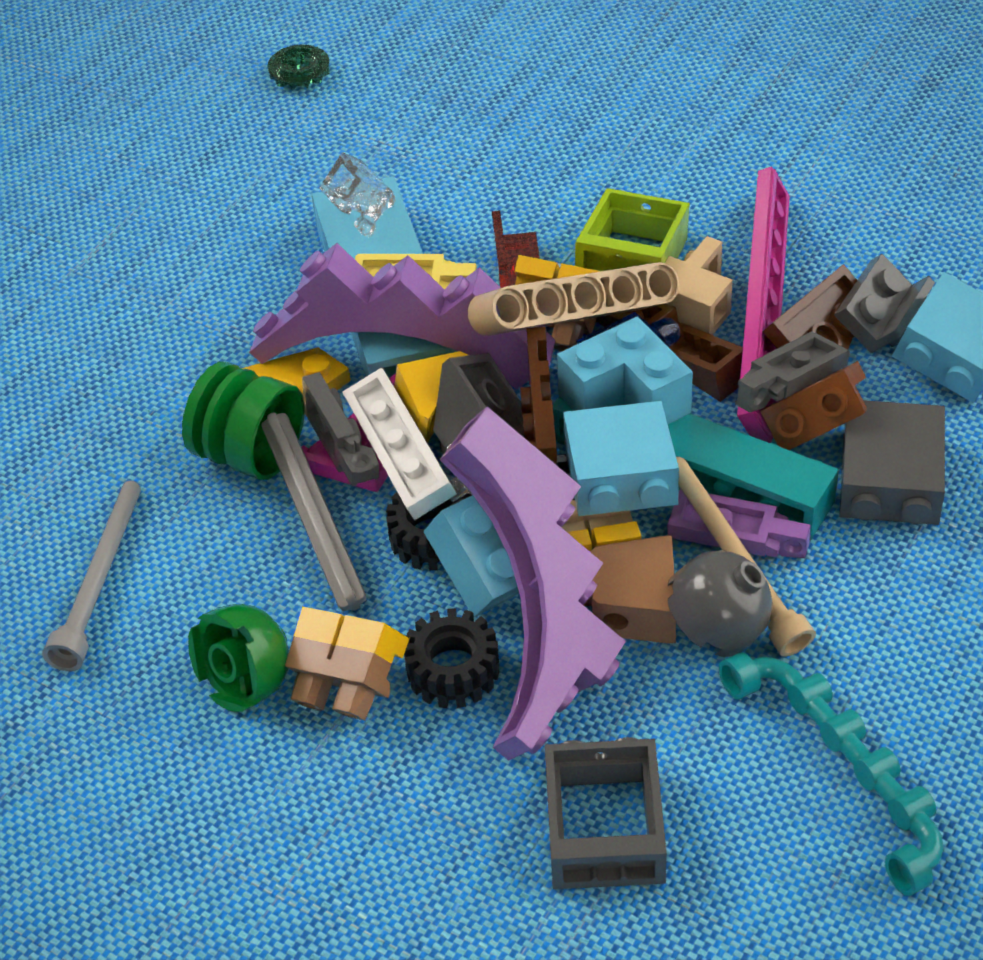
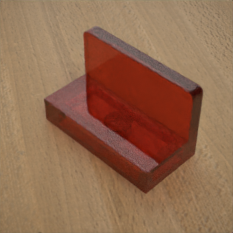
M498 210L491 212L498 285L503 288L515 285L517 275L514 271L518 255L540 259L536 232L503 235L501 213Z

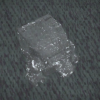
M344 152L341 153L319 187L341 212L350 214L354 210L361 213V216L355 220L354 226L362 235L367 237L375 234L377 228L375 222L395 202L394 192L375 172L360 159Z

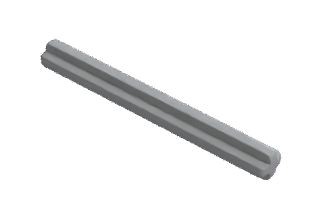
M275 412L267 415L268 419L262 422L263 432L336 603L342 611L350 609L355 611L366 601V593L288 416L285 413L277 415Z

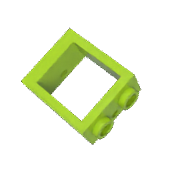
M606 188L575 242V266L601 272L658 262L665 263L669 256L678 259L687 241L690 203ZM642 204L650 205L651 209H645ZM612 232L663 242L660 247L609 237Z

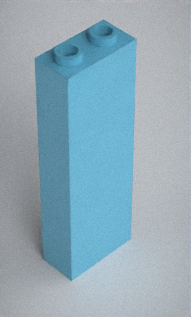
M394 176L311 193L316 227L325 252L338 243L354 259L357 254H423ZM351 332L365 377L383 368L390 378L396 373L397 364L458 352L421 338L386 332Z

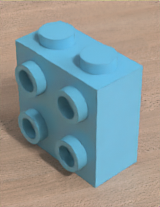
M943 272L907 326L892 357L974 403L983 389V293Z
M662 401L563 412L564 445L570 477L581 486L574 496L578 516L678 505L679 467Z

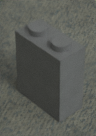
M863 400L867 407L866 413L844 424L839 517L939 525L945 494V406Z

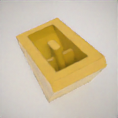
M458 351L397 364L394 387L427 443L434 433L433 428L442 363L452 357L468 356L466 353Z

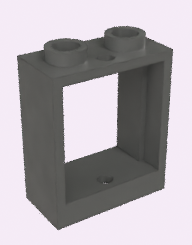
M625 737L615 741L581 742L569 740L561 744H545L553 889L666 884L667 853L655 739L638 740L632 737ZM642 782L647 835L564 839L561 786Z

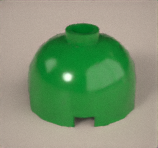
M231 604L218 607L197 618L200 620V623L191 627L188 635L189 656L199 682L208 679L211 686L219 692L209 695L216 704L228 711L243 712L259 704L279 689L289 669L285 667L289 648L283 629L270 615L255 606Z

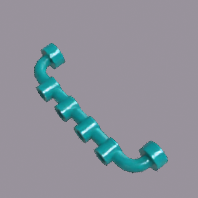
M740 652L722 660L719 663L721 682L726 691L737 700L759 691L761 678L776 680L787 690L788 699L795 711L801 715L807 713L820 727V734L826 746L833 752L841 751L853 765L858 782L866 790L871 791L874 789L888 804V810L894 823L902 830L910 829L918 838L921 845L920 849L912 844H906L886 855L885 868L892 884L899 892L906 896H912L930 886L933 882L932 869L939 864L944 851L942 835L935 823L930 819L936 814L935 801L924 787L916 786L905 791L895 780L900 775L901 768L897 757L889 748L881 747L873 752L866 748L860 741L866 736V728L862 718L856 711L848 709L837 715L827 703L831 702L833 693L827 679L820 673H814L804 678L787 662L771 657L751 659L747 654Z

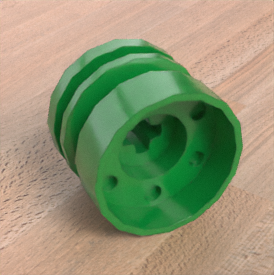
M219 361L205 370L196 381L188 397L182 421L184 445L195 456L209 458L217 464H228L233 470L259 480H269L277 475L280 469L263 432L262 422L268 419L267 415L275 412L276 415L285 413L299 440L305 413L303 394L297 386L272 377H259L252 370L241 369L238 365Z

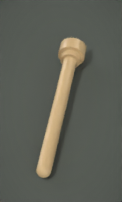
M676 457L679 467V487L721 549L739 554L755 563L684 458ZM766 579L773 601L770 622L768 624V628L771 631L769 639L781 656H791L807 647L814 640L816 632L803 614H797L793 609L788 610Z

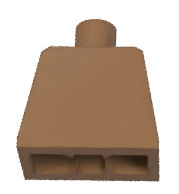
M672 535L594 547L591 553L602 561L603 565L593 578V581L597 583V587L583 606H592V613L622 638L676 643V621L668 605V598L673 594V584L668 586L669 579L674 575Z

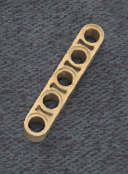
M658 262L506 286L475 296L468 307V319L476 332L481 335L491 336L526 330V328L543 327L642 310L673 301L679 291V279L672 266ZM496 305H497L498 308H499L500 317H499L498 314H497Z

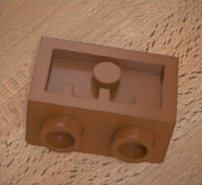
M858 361L787 398L784 397L782 400L774 402L760 411L778 446L791 450L866 413L867 407L855 386L866 378Z

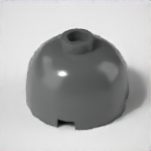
M727 550L701 553L691 559L669 579L668 586L673 584V594L668 598V605L677 625L699 647H703L708 642L713 647L721 649L715 655L730 657L742 652L768 626L773 607L769 584L762 570L755 563L739 554Z

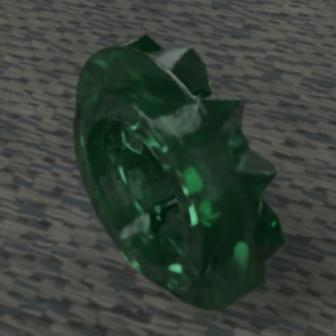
M300 44L283 48L272 55L268 61L269 77L276 81L277 86L289 85L291 90H294L297 86H304L308 89L310 83H322L323 76L330 74L329 56L324 50L311 45Z

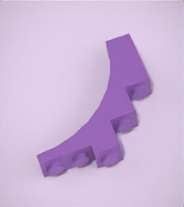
M338 243L334 244L323 254L320 251L314 252L300 268L303 276L297 290L288 297L283 305V309L277 314L268 312L258 321L253 329L256 337L249 351L251 355L263 364L290 347L318 337L349 332H386L425 339L468 355L489 353L512 387L518 389L529 381L526 330L487 336L479 334L470 325L468 307L472 299L480 294L501 288L480 267L466 278L462 275L456 277L444 289L409 255L394 266L391 263L386 264L373 277ZM496 305V311L498 316L500 317V311L498 306ZM546 332L547 360L550 366L555 339Z
M486 407L464 426L440 461L471 491L492 521L510 558L521 598L524 628L521 677L511 712L493 745V748L509 761L528 751L531 754L536 753L552 733V728L548 724L554 714L562 712L572 702L578 692L594 684L602 686L614 675L620 664L615 658L626 641L583 606L597 587V583L593 581V578L603 565V562L561 528L575 511V507L570 502L581 486L489 407Z

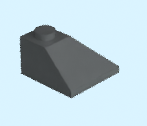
M489 353L452 357L442 363L433 431L440 440L442 454L446 452L464 426L486 407H489L524 437L521 401Z

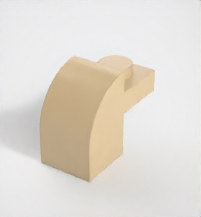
M706 236L695 251L690 250L687 253L684 261L672 256L667 258L665 263L672 266L679 279L678 294L673 301L667 304L676 307L680 323L713 335L731 313L732 279L721 275L722 241Z

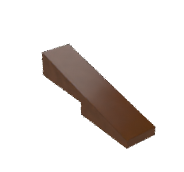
M665 303L642 310L597 317L596 319L597 323L609 330L638 316L693 371V385L720 402L739 388L738 380L741 375L743 347L680 323L676 307Z

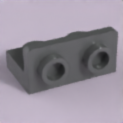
M880 254L868 263L834 316L851 331L870 353L887 344L894 347L898 345L907 326L925 301L935 282L930 276H927L912 285L883 254Z

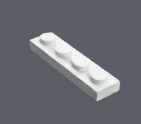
M383 368L378 369L342 391L414 520L457 495Z

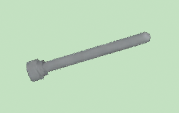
M127 481L123 484L65 625L51 632L42 655L44 660L56 669L76 671L83 664L89 648L84 631L141 492L140 485L135 481Z

